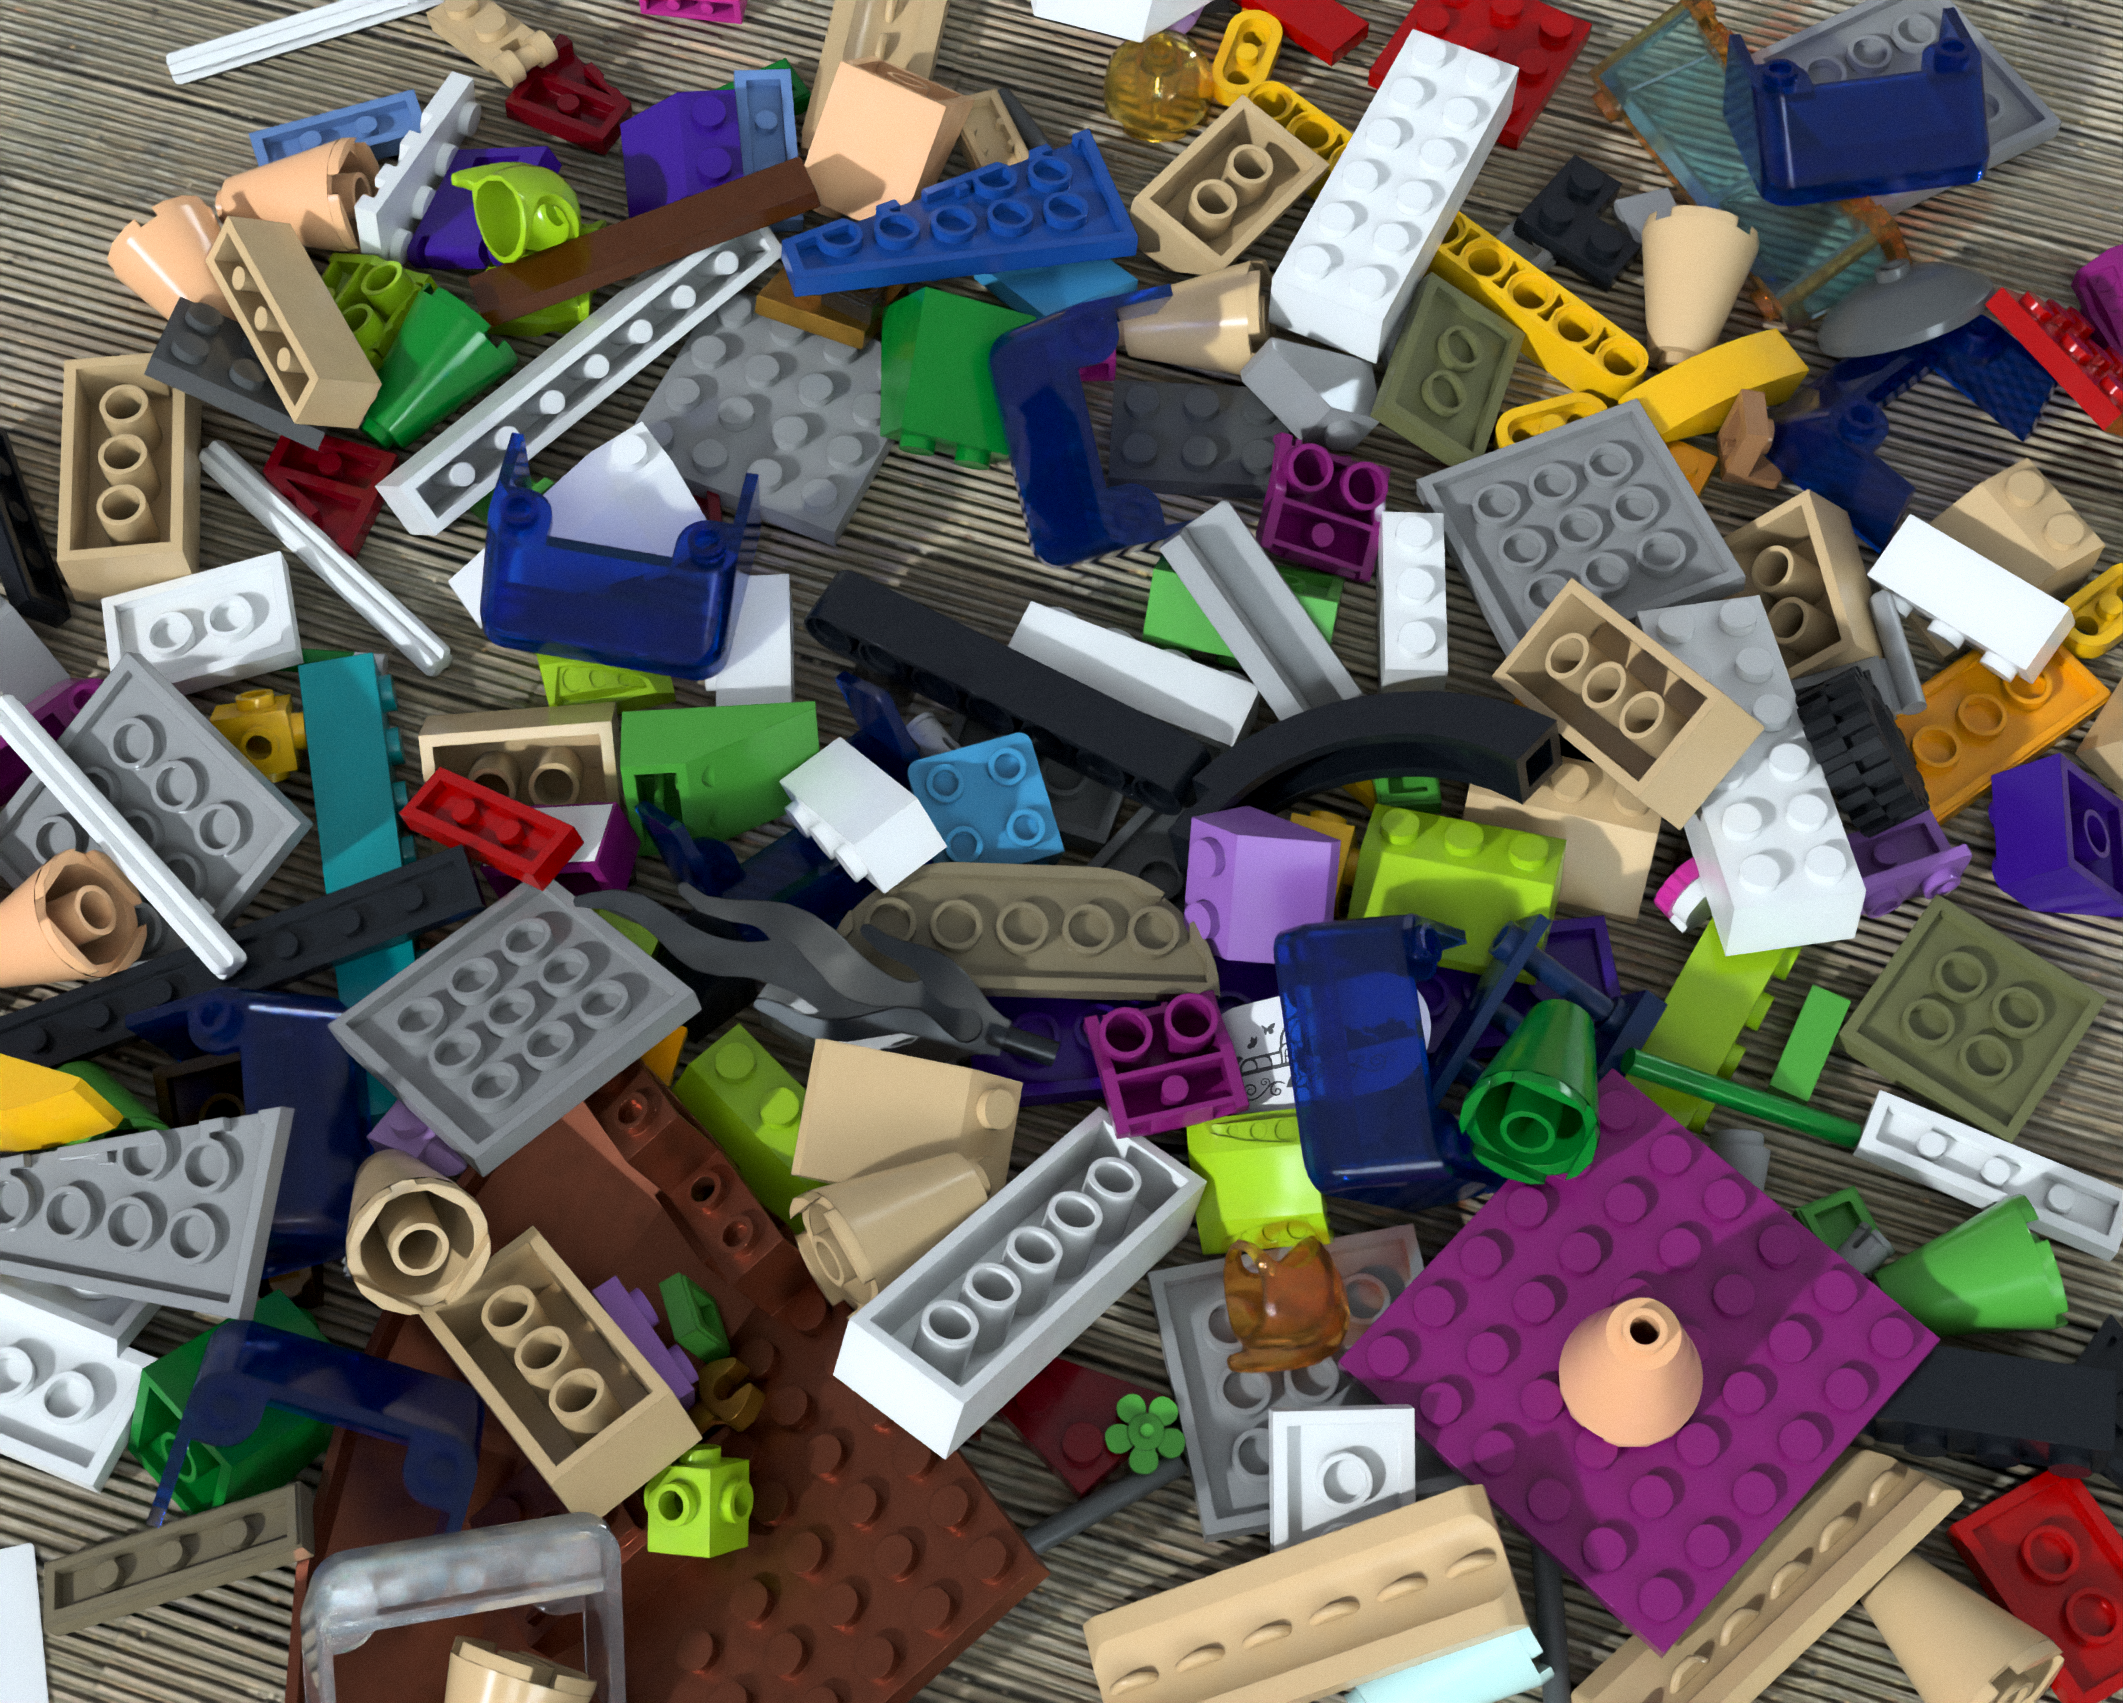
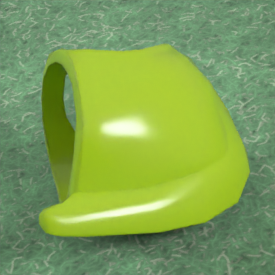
M498 162L467 168L451 175L452 185L472 191L476 221L484 243L491 254L501 263H514L523 255H531L579 237L582 224L579 200L570 185L553 170L524 162Z

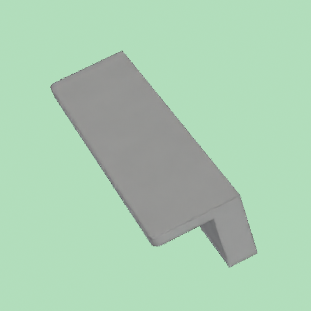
M1221 500L1165 539L1159 550L1280 721L1326 704L1365 696L1229 500Z

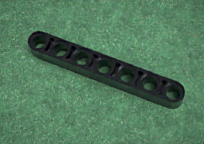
M841 570L837 572L805 617L804 625L806 630L817 642L826 648L1003 736L1018 732L1024 733L1031 739L1035 752L1164 815L1174 816L1180 814L1194 791L1192 778L1212 762L1211 755L1207 749L1188 734L853 571Z

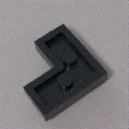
M1574 155L1523 210L1517 217L1512 230L1515 232L1514 235L1533 247V243L1551 252L1555 261L1606 293L1634 263L1642 246L1599 219L1615 201L1622 183L1577 155Z

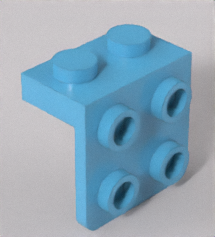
M1021 732L1013 733L915 760L909 765L907 779L911 792L918 798L947 845L944 850L932 858V863L1058 864L1065 850L1033 744L1028 735Z

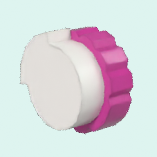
M1692 857L1667 878L1654 899L1655 906L1682 933L1695 929L1712 915L1695 859Z

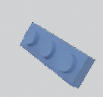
M791 69L734 70L733 83L736 95L744 176L798 157ZM803 213L769 225V228L772 232L803 231Z
M412 89L248 134L258 166L343 137H355V143L365 142L371 148L376 160L400 154V142L409 130L421 133L422 111L415 91Z

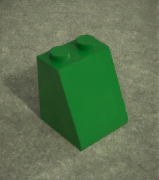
M927 286L884 307L881 342L880 436L900 441L899 449L910 454L932 456L936 450L955 455V464L970 469L987 470L990 464L1012 457L1036 317Z
M279 1288L256 1302L253 1320L228 1318L142 1368L127 1449L188 1517L283 1487L329 1447L342 1397L358 1363L348 1354L340 1353L320 1332L319 1326L312 1314L303 1307H297Z

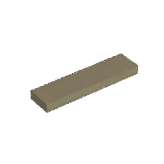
M299 1481L44 1562V1629L59 1637L314 1557L312 1490Z

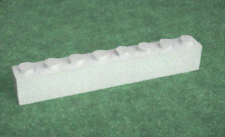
M769 226L645 271L375 485V488L410 535L436 536L781 258V244Z

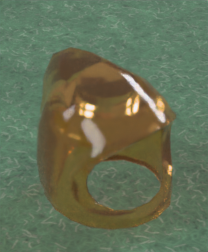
M1315 1236L1304 1238L1294 1245L1278 1262L1252 1242L1238 1239L1231 1244L1224 1261L1223 1287L1230 1326L1235 1338L1243 1346L1241 1352L1227 1357V1365L1231 1371L1258 1373L1296 1370L1319 1364L1340 1349L1350 1327V1307L1342 1275L1335 1265L1331 1254ZM1243 1251L1252 1258L1259 1273H1252L1244 1267L1241 1260Z

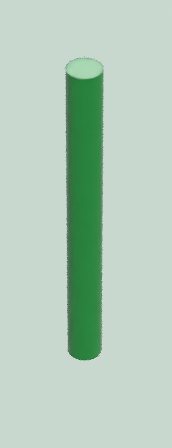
M1632 1047L1628 1048L1623 1054L1621 1071L1625 1074L1850 1149L1854 1148L1860 1140L1861 1126L1858 1123Z

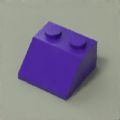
M735 89L677 92L620 124L629 218L744 177Z
M2061 753L1991 775L1993 801L1989 803L1988 814L1991 825L1995 830L1996 856L1992 860V873L1998 888L2031 911L2122 918L2123 801Z

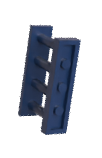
M1542 914L1515 922L1511 920L1496 934L1488 949V953L1494 957L1414 1087L1408 1086L1403 1089L1391 1104L1386 1115V1120L1391 1122V1125L1381 1139L1389 1147L1395 1148L1415 1145L1421 1135L1495 1187L1494 1194L1509 1178L1502 1177L1480 1163L1472 1153L1474 1143L1465 1133L1462 1135L1461 1130L1435 1113V1110L1454 1079L1470 1089L1486 1069L1469 1057L1487 1025L1490 1024L1509 1038L1525 1018V1016L1503 1001L1522 969L1565 1000L1583 1008L1595 1020L1594 1028L1598 1031L1595 1036L1597 1083L1612 1068L1625 1078L1626 1074L1621 1071L1623 1054L1630 1047L1638 1050L1643 1048L1668 1004L1648 990L1620 995V997L1615 996L1610 999L1541 950L1536 945L1551 922Z

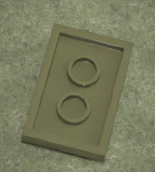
M1430 272L1418 283L1370 416L1450 467L1484 455L1526 333L1433 272Z

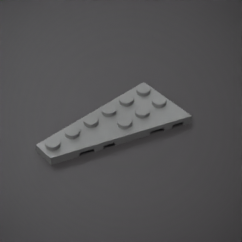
M280 1106L259 1110L258 1113L234 1118L220 1117L199 1121V1124L169 1130L155 1129L59 1147L55 1151L34 1155L20 1154L0 1158V1274L237 1320H253L295 1109Z

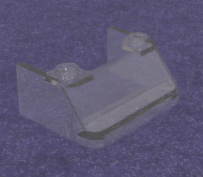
M574 1512L348 1549L330 1555L314 1571L300 1612L305 1703H336L333 1655L357 1649L376 1630L526 1604H533L538 1610L549 1615L583 1612L585 1671L589 1675V1679L597 1681L595 1692L601 1703H626L621 1552L611 1528L598 1515L589 1512Z

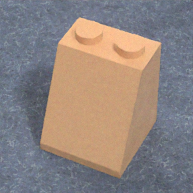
M875 56L840 61L804 164L816 189L821 205L813 209V211L834 219H841L842 214L860 221L876 215V206L895 199L901 206L921 199L922 189L937 183L969 116L975 99Z

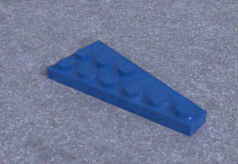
M1088 128L1072 134V143L1053 150L1048 144H1044L1030 149L1028 159L1011 166L995 162L923 188L921 199L901 206L895 199L876 206V215L858 222L841 218L782 240L781 259L795 297L1135 256L1138 235L1092 133Z

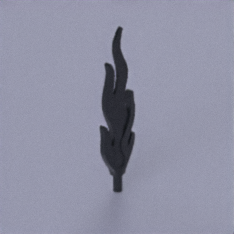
M687 881L681 882L677 886L678 893L698 912L731 922L753 925L761 929L770 939L749 942L709 934L689 924L668 908L641 893L609 889L581 894L573 900L575 907L610 909L633 917L653 934L675 958L694 971L717 976L747 977L762 980L797 994L819 1011L806 1014L767 997L757 998L754 1001V1008L775 1018L795 1032L815 1039L850 1042L903 1033L917 1037L910 1042L882 1047L879 1050L942 1063L973 1055L990 1054L999 1056L1000 1052L1004 1051L1052 1067L1058 1052L1060 1042L1011 1026V1019L1002 1015L991 1005L970 976L951 958L936 949L888 935L872 924H863L861 926L862 936L880 953L909 966L919 974L920 979L905 981L891 976L872 964L831 925L815 914L789 903L709 896Z

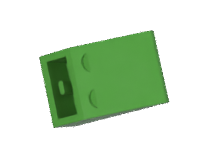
M804 701L622 712L620 770L628 821L641 841L637 856L698 853L787 814L784 807L792 801L779 781L820 751L816 702Z

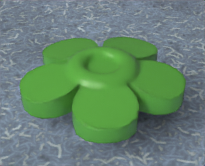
M1128 1394L1119 1400L1116 1406V1413L1119 1419L1127 1425L1114 1424L1108 1427L1105 1432V1443L1110 1452L1120 1455L1134 1447L1128 1460L1129 1467L1133 1472L1142 1475L1153 1473L1159 1463L1156 1450L1167 1459L1177 1458L1183 1452L1186 1440L1184 1434L1178 1429H1164L1171 1425L1178 1416V1407L1170 1398L1165 1396L1155 1398L1149 1406L1148 1413H1146L1144 1400L1137 1394Z

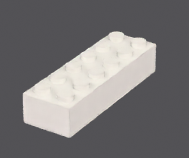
M1412 29L1272 277L1268 315L1269 323L1377 364L1411 301L1418 283L1426 273L1511 114L1519 67Z
M1760 595L1637 611L1635 621L1637 628L1722 691L1765 727L1684 825L1725 956L1855 938L1866 888L1825 779L1823 769L1817 763L1812 753L1814 749L1806 739L1803 731L1805 725L1797 713L1799 707L1795 702L1796 694Z
M1099 1106L849 1319L833 1376L946 1460L1187 1236L1207 1181L1143 1136L1116 1139L1109 1113Z

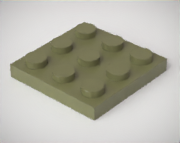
M1936 894L1841 1029L1833 1045L1946 1117L2012 1144L2108 998L1944 897Z

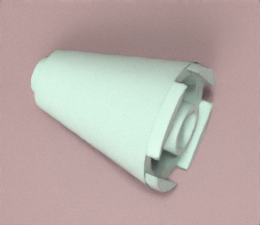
M1527 1627L1355 1686V1689L1344 1695L1347 1703H1493L1542 1686L1554 1678V1672L1551 1666L1543 1663L1536 1667L1534 1666L1532 1659L1543 1653V1650L1530 1628Z

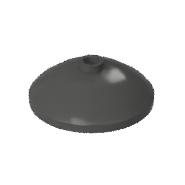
M1907 258L1891 260L1877 266L1874 269L1875 276L1861 282L1846 293L1825 316L1817 331V340L1821 351L1834 357L1870 356L1920 344L1953 331L1988 309L1985 304L1996 294L1994 285L1989 277L1967 267L1944 262L1910 264Z

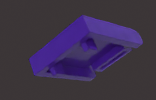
M549 147L459 149L408 245L407 257L409 262L417 269H428L430 267L433 269H487L490 262L496 267L504 265L505 263L499 262L491 254L484 243L476 221L472 191L452 185L451 175L467 168L498 162H524L548 168L558 174L562 165Z

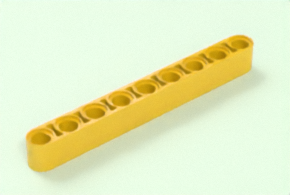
M1269 80L1258 82L1249 88L1245 97L1330 164L1328 171L1306 192L1307 195L1316 201L1353 134L1288 86ZM1458 211L1423 278L1430 272H1433L1525 332L1526 334L1520 349L1522 354L1572 391L1589 393L1598 397L1605 403L1608 409L1619 405L1618 401L1623 394L1643 383L1649 357L1646 349L1640 342Z

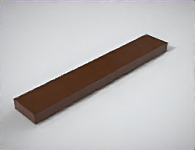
M798 156L525 256L517 262L507 263L468 277L481 317L492 328L816 209L821 205L801 157Z

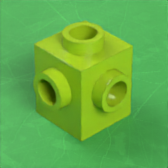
M695 1444L646 1483L644 1491V1504L648 1512V1552L712 1558L748 1547L749 1516L754 1502L753 1489L749 1483V1459L721 1457L720 1445Z

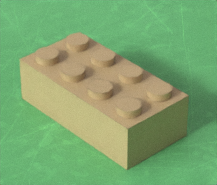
M153 353L64 360L57 564L76 602L101 600L109 596L199 573L201 462L198 456L201 451L202 400L144 375Z
M1573 578L1568 581L1491 676L1529 709L1557 720L1559 734L1678 830L1682 829L1765 728L1722 691Z
M534 1226L530 1227L488 1259L481 1278L463 1298L448 1306L443 1301L436 1305L422 1308L424 1313L419 1314L455 1365L584 1531L703 1439L671 1388Z

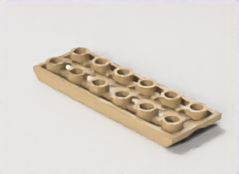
M951 0L834 1L802 129L801 154L808 155L840 61L875 56L928 80H933Z
M1848 1446L1663 1658L1659 1657L1633 1634L1571 1693V1703H1751L1964 1500L1961 1491L1926 1473L1913 1470L1894 1457L1871 1446Z
M1483 1484L1466 1485L1104 1612L1090 1618L1082 1625L1103 1703H1309L1530 1627L1490 1500Z

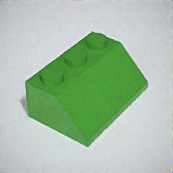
M1162 554L1153 569L1142 641L1156 643V648L1162 650L1174 649L1187 656L1192 654V650L1216 654L1217 662L1242 668ZM1274 564L1332 647L1345 577Z

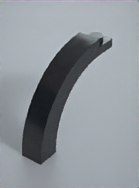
M1407 691L1366 695L1333 702L1293 715L1240 741L1215 758L1192 778L1198 802L1191 808L1183 811L1176 822L1168 829L1179 872L1187 876L1191 820L1194 816L1247 805L1276 815L1290 806L1321 792L1372 779L1391 777L1449 779L1492 790L1523 805L1562 765L1557 720L1529 708L1498 699L1465 693L1439 691Z

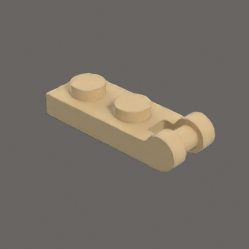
M445 0L426 12L432 31L510 88L524 81L527 77L526 72L536 65L544 68L558 59L557 49L544 31H533L491 0Z

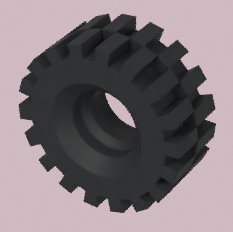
M1854 666L1797 694V697H1795V702L1799 707L1797 713L1805 725L1803 731L1806 739L1814 749L1812 753L1817 763L1821 765L1830 789H1834L1837 794L1840 806L1844 812L1848 811L1851 822L1856 828L1859 827L1863 836L1870 838L1930 809L1928 803L1930 801L1929 795L1923 787L1925 783L1922 775L1916 768L1917 762L1913 753L1908 749L1905 743L1906 739L1901 729L1897 727L1888 705L1884 704L1879 690L1875 685L1872 686L1871 680L1865 671L1862 672L1859 666Z

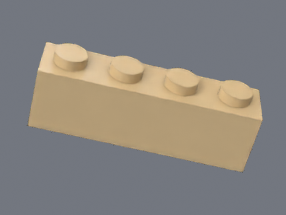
M227 216L205 262L294 424L358 429L370 405L375 401L382 383L291 224Z

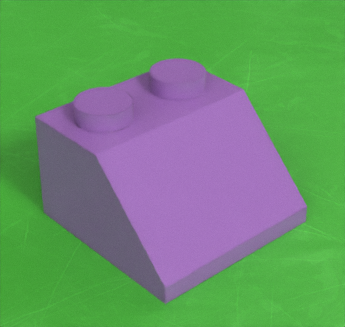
M1248 805L1192 817L1183 916L1184 925L1188 933L1189 925L1194 921L1203 940L1207 941L1212 954L1225 960L1315 968L1329 966L1341 840Z

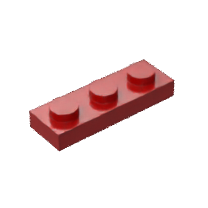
M442 767L436 770L399 812L411 830L449 848L462 844L468 849L471 858L541 891L546 889L584 844L574 826Z

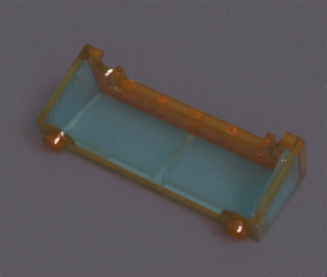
M1680 0L1588 71L1598 90L1591 96V99L1610 124L1616 119H1620L1688 205L1707 206L1730 212L1739 217L1738 228L1750 234L1752 226L1758 232L1759 249L1747 279L1756 289L1749 297L1767 322L1770 323L1778 317L1788 331L1793 333L1825 318L1848 291L1861 282L1875 276L1874 269L1877 266L1900 258H1907L1910 264H1913L1895 220L1881 204L1876 206L1869 195L1864 197L1745 54L1734 33L1731 30L1728 31L1721 22L1718 23L1714 14L1717 11L1714 3L1711 0Z

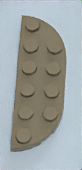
M940 862L922 865L885 894L879 889L873 891L852 911H848L837 928V931L872 964L891 976L905 981L920 979L919 974L909 966L880 953L862 936L861 926L863 924H872L888 935L936 949L959 965L985 996L1171 1002L1175 997L1184 993L1200 994V992L1214 990L1217 1001L1220 997L1216 963L1207 941L1203 940L1195 922L1190 923L1188 933L1184 925V915L1164 898L1165 892L1139 877L1108 868L975 862Z

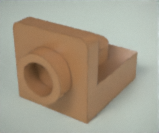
M1741 389L1716 436L1721 481L1774 490L1782 480L1778 444L1774 439L1775 426L1773 419L1767 416L1765 392Z

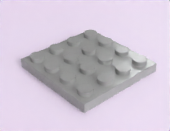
M1867 0L1748 55L1743 68V72L1874 224L2056 137L2062 123L1951 0Z
M737 292L695 326L633 426L641 421L644 423L673 461L691 494L707 499V491L719 495L720 504L724 507L836 546L896 441L880 436L881 341L871 339L861 350L758 315L755 313L756 298Z
M1637 398L1416 479L1417 496L1426 512L1443 513L1444 545L1506 657H1508L1571 578L1634 625L1637 611L1711 602L1744 590L1746 575Z
M126 652L56 741L226 932L313 826V823L139 653ZM34 772L30 774L0 813V875L14 890L46 861L62 851L76 848L75 851L84 853L91 850L105 853ZM140 891L139 894L143 903L134 907L138 927L147 924V938L140 957L129 968L188 947L185 941Z
M554 879L544 891L522 882L327 1025L338 1045L482 1177L489 1174L702 1010L695 991L592 909L575 907L573 900L576 897Z
M1413 1223L1335 1237V1242L1327 1245L1281 1247L1148 1272V1289L1172 1397L1178 1407L1177 1420L1179 1429L1186 1439L1184 1452L1204 1543L1270 1531L1269 1407L1379 1405L1338 1369V1361L1425 1269ZM1415 1438L1416 1502L1468 1485Z

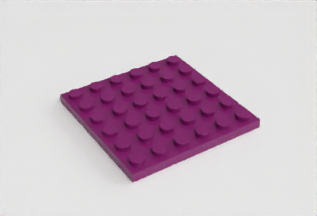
M1612 1068L1598 1083L1600 1140L1593 1161L1578 1176L1565 1180L1567 1173L1547 1176L1544 1184H1527L1508 1179L1339 1359L1338 1369L1377 1404H1409L1415 1408V1438L1468 1485L1483 1484L1486 1488L1490 1504L1659 1657L1663 1658L1932 1352L1941 1339ZM1651 1298L1663 1303L1675 1314L1694 1343L1703 1370L1702 1392L1695 1411L1672 1437L1648 1447H1618L1604 1441V1438L1596 1435L1585 1426L1582 1427L1571 1416L1560 1393L1559 1361L1569 1335L1588 1316L1630 1299Z

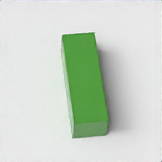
M1814 984L1812 985L1767 1086L1766 1093L1805 1106L1807 1105L1851 1000Z

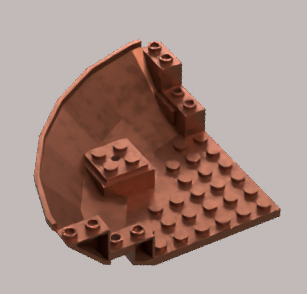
M640 1057L485 1177H482L469 1165L456 1184L468 1191L477 1200L485 1213L491 1238L490 1257L534 1226L591 1295L592 1290L615 1275L628 1293L639 1288L659 1318L660 1323L653 1327L666 1349L677 1344L690 1360L696 1373L707 1364L675 1341L659 1283L679 1272L682 1275H686L716 1299L731 1348L729 1350L730 1355L723 1359L734 1357L750 1369L742 1381L728 1391L726 1400L748 1383H751L765 1393L766 1398L756 1419L744 1431L738 1432L728 1424L713 1425L701 1435L703 1439L697 1444L720 1445L721 1457L749 1459V1483L753 1489L754 1502L749 1516L748 1547L712 1558L648 1552V1512L644 1504L646 1483L584 1531L455 1365L420 1315H405L383 1309L339 1407L313 1503L315 1556L298 1561L296 1566L285 1703H444L450 1651L456 1635L498 1643L494 1652L496 1654L498 1649L519 1653V1650L589 1675L588 1679L597 1681L593 1697L589 1703H907L1047 1578L1051 1572L959 1448L946 1460L833 1376L849 1321L845 1317L856 1310L845 1300L834 1306L827 1300L811 1276L798 1250L794 1237L797 1235L795 1231L762 1202L739 1170L741 1167ZM699 1381L692 1384L695 1392V1404L700 1396ZM561 1514L563 1522L560 1530L555 1535L547 1537L551 1523Z

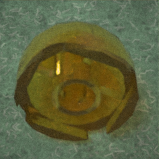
M1164 29L1157 34L1151 35L1142 43L1126 39L1111 54L1103 79L1105 113L1110 120L1113 115L1117 121L1123 124V132L1135 139L1159 143L1177 141L1186 137V129L1195 126L1199 121L1201 127L1208 120L1213 106L1214 83L1210 60L1195 40L1179 31Z

